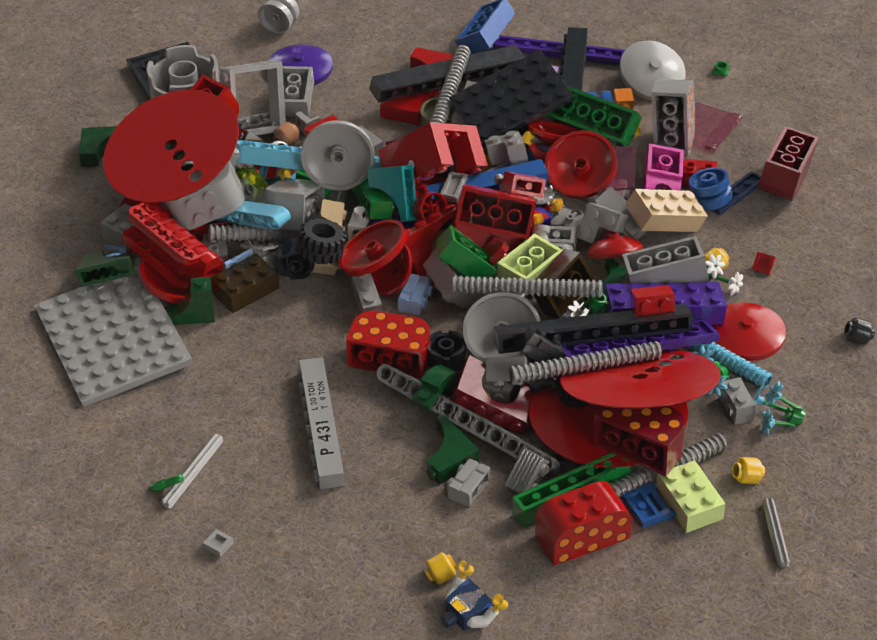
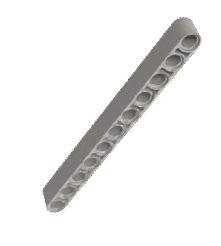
M381 365L377 370V378L381 382L411 399L422 385L420 381L392 366ZM391 371L390 377L387 379V375ZM404 380H406L405 386L402 387ZM443 394L440 395L436 404L430 409L439 415L444 414L451 422L518 459L522 449L526 448L550 460L551 465L547 475H556L560 470V462L555 457L475 412L450 401V398ZM453 406V410L449 414V408ZM467 415H469V419L465 423L464 419ZM483 424H485V428L481 432L480 428ZM499 433H501V438L499 441H497L496 437ZM517 442L518 446L516 450L513 451V444Z

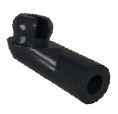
M554 376L552 378H542L530 385L529 390L534 395L547 386L554 391L558 388V378Z

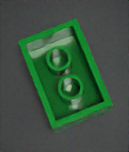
M451 225L436 241L439 259L446 265L448 263L452 265L458 274H464L469 278L475 277V279L477 277L489 279V277H493L496 274V264L493 265L489 261L491 256L482 247Z

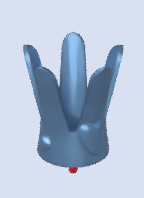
M104 245L105 249L116 250L106 253V257L127 256V253L132 252L126 250V245Z

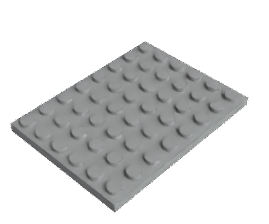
M140 265L134 267L135 274L132 276L79 287L34 305L82 407L102 401L193 364L192 357L161 301L141 284L138 277Z

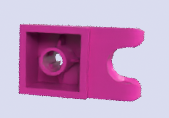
M649 143L643 161L642 189L681 191L684 150Z

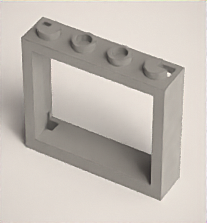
M270 60L220 68V81L229 87L235 98V74L267 69L271 126L246 130L254 135L273 133L275 128L286 122L281 61Z

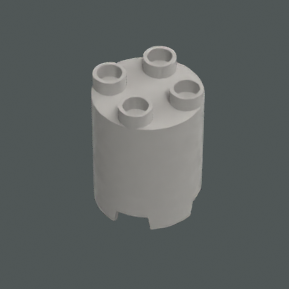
M193 45L167 48L165 59L157 62L155 65H153V61H149L147 65L151 99L173 91L190 90L202 75L220 82L218 61L215 55H210V59L198 55ZM167 142L165 144V149L171 150Z

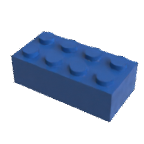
M496 0L480 6L456 38V44L468 47L470 55L477 54L483 50H490L493 47L492 44L499 38L500 33L506 29L505 26L511 22V18L515 14L508 0Z

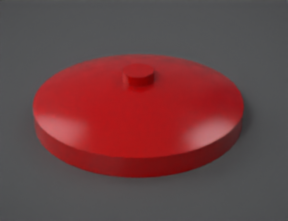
M582 130L565 134L553 143L546 155L545 167L548 171V181L558 193L573 199L589 198L601 193L610 185L617 171V158L613 146L605 137L592 131Z
M384 220L364 228L345 244L343 256L338 261L340 268L349 276H362L382 268L403 249L408 237L407 231L403 224L397 220Z
M143 259L141 260L138 277L147 291L171 303L178 304L183 300L190 287L184 289L175 287Z
M740 302L727 305L724 324H711L720 333V341H715L716 345L718 344L726 348V350L735 353L741 359H746V361L761 360L774 355L781 349L785 341L786 329L782 319L769 308L754 303Z

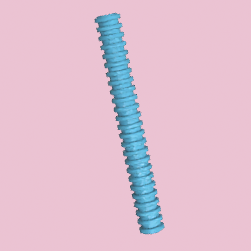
M715 342L707 345L697 344L690 347L695 352H699L701 346L704 347L705 352L712 350L709 357L714 362L719 361L720 366H725L731 372L734 371L735 374H739L740 377H744L746 380L750 379L751 383L755 382V385H760L762 389L766 388L772 380V373H767L766 370L751 364L750 361L746 362V359H741L740 356H736L735 353H731V351L718 344L716 345Z

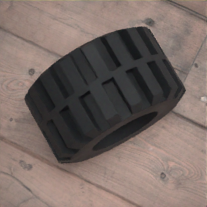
M314 218L307 220L300 227L297 242L298 253L304 259H308V261L315 262L316 264L328 265V263L338 262L343 256L347 237L346 231L338 223L328 219Z

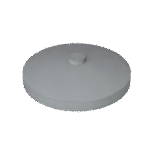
M640 41L632 44L625 50L619 62V74L624 85L627 88H631L632 93L646 100L652 101L651 92L656 79L685 80L686 76L685 66L680 56L667 45L656 41Z
M336 120L322 123L309 132L302 145L301 161L306 174L316 184H321V187L330 190H347L361 184L368 177L367 169L373 168L375 154L372 141L364 130L350 122Z
M508 292L486 295L476 301L465 316L463 336L466 347L474 358L486 363V357L526 356L521 352L499 354L494 344V326L540 321L539 315L533 305L519 295Z

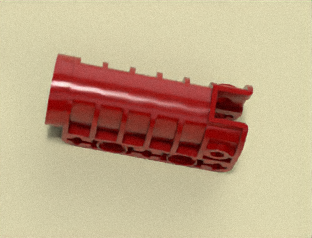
M143 202L129 209L127 216L129 222L134 226L123 232L122 242L172 285L184 289L191 286V278L212 277L222 272L224 266L223 259L209 250L205 244L201 243L194 235H191L187 229L180 226L176 220L172 219L169 211L160 203Z

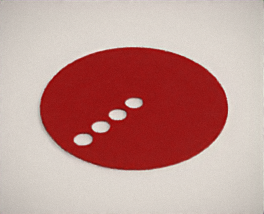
M179 90L154 97L131 111L113 131L104 152L105 175L111 186L118 193L134 201L161 203L187 196L212 181L229 162L238 141L239 126L237 117L225 100L206 91ZM175 140L177 142L174 149H165V144L168 141ZM182 150L185 152V156L181 160L173 159V155L177 151ZM184 162H194L190 170L183 171L181 169ZM193 172H202V177L198 181L190 180V175Z
M675 349L672 351L662 350L660 359L655 358L654 360L649 359L642 362L637 360V363L631 362V364L625 363V365L619 364V366L613 365V367L607 366V368L601 367V369L595 368V370L572 372L569 375L566 373L561 376L560 382L564 391L570 396L590 404L626 409L655 408L683 403L708 393L719 383L720 370L714 362L701 355ZM671 356H683V357H684V358L678 359V360L670 359ZM660 362H670V363H672L671 365H668V366H660V365H658V363H660ZM649 368L659 369L657 372H646L645 370ZM635 375H646V376H647L646 378H643V379H635V378H633V376H635Z
M649 368L645 371L657 372L658 370H656L655 368ZM561 374L556 377V378H558V379H557L558 382H559V380H560V378H561ZM646 375L633 376V378L635 379H643L647 377ZM549 386L532 395L529 406L531 425L539 439L552 451L568 460L583 465L611 453L593 445L594 415L602 406L585 404L583 408L578 405V408H574V405L570 408L568 403L564 405L559 400L558 388L553 391ZM687 402L669 405V407L678 410L684 416L686 429L688 422ZM615 455L593 465V467L606 468L604 466L605 461L612 463V466L609 468L629 467L638 464L631 461L625 462L622 457Z

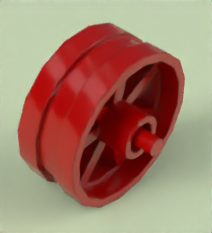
M437 192L422 193L414 202L413 213L417 221L427 220L431 214L443 211V208L448 203L444 196Z

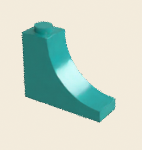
M413 165L367 169L369 188L380 189L393 199L398 208L401 222L417 220L413 213V206L416 200Z

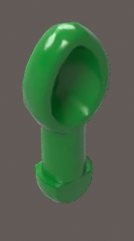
M177 474L171 478L162 479L150 485L149 489L152 492L161 491L182 482L184 477L182 474Z

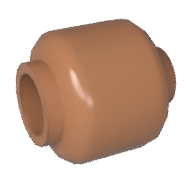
M285 122L275 128L273 139L274 141L285 142L290 146L298 141L300 132L295 124Z

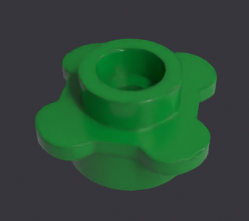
M718 61L715 63L712 73L714 75L727 76L730 66L724 61Z

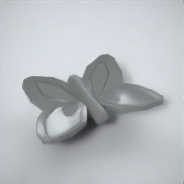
M564 205L558 212V215L552 219L551 224L576 227V233L578 234L583 216H576V212L571 214L569 207Z

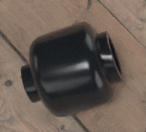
M853 318L846 323L844 335L852 343L865 345L874 338L875 329L869 320Z

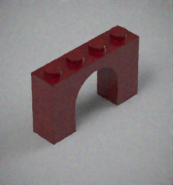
M469 355L461 367L450 401L513 432L523 435L531 423L529 406L533 394L529 390L530 385L525 382L524 385H520L511 403L497 402L486 394L482 386V377L486 369V363Z

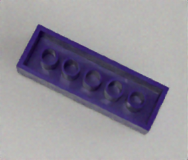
M719 282L606 284L604 294L607 298L606 301H609L607 313L632 310L630 289L669 285L675 293V305L686 304L692 312V321L705 319L710 325L724 324L727 304Z

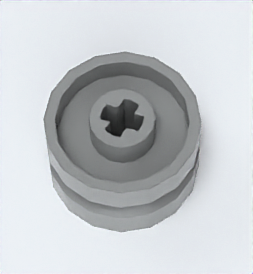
M266 0L259 8L258 19L261 25L269 32L284 34L298 19L300 14L299 7L295 0Z

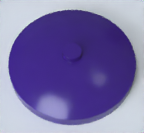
M298 44L287 46L273 53L268 61H281L282 66L313 67L314 86L325 81L333 70V61L330 54L324 49L313 45Z

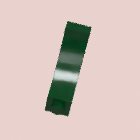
M117 126L82 128L79 148L81 167L99 166L108 140Z
M104 250L85 254L75 272L81 287L132 276L135 274V269L130 255L106 257Z
M210 277L191 278L190 289L183 300L178 304L176 303L164 308L173 325L215 322V308Z
M444 414L437 417V431L443 438V444L432 457L427 459L426 470L428 477L431 480H435L439 485L455 477L461 464L465 465L468 459L479 463V449Z

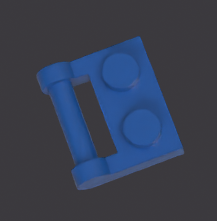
M654 483L622 494L623 502L642 529L664 520L674 519L676 516L675 511L669 508L660 496L658 488ZM648 496L652 497L661 511L658 512Z

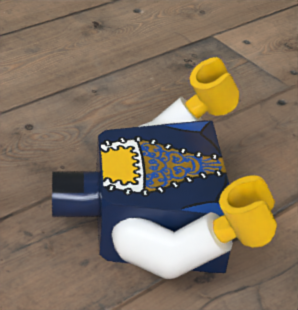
M461 561L458 565V570L461 573L456 575L445 597L446 613L440 617L442 624L446 628L457 623L464 631L470 628L487 627L499 614V609L505 610L508 607V602L503 600L504 596L501 594L494 595L491 600L470 578L465 579L466 576H470L474 572V568L471 565L464 571V568L467 566L466 561Z

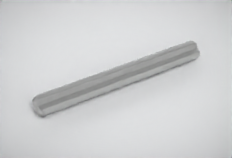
M214 434L183 472L184 480L173 485L161 500L164 508H172L223 443L221 435Z

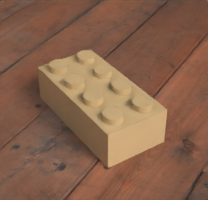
M635 189L625 204L641 231L697 232L708 217L691 191Z

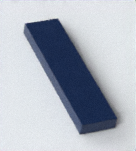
M751 171L730 186L733 194L732 200L722 208L711 211L720 216L758 188L761 175Z

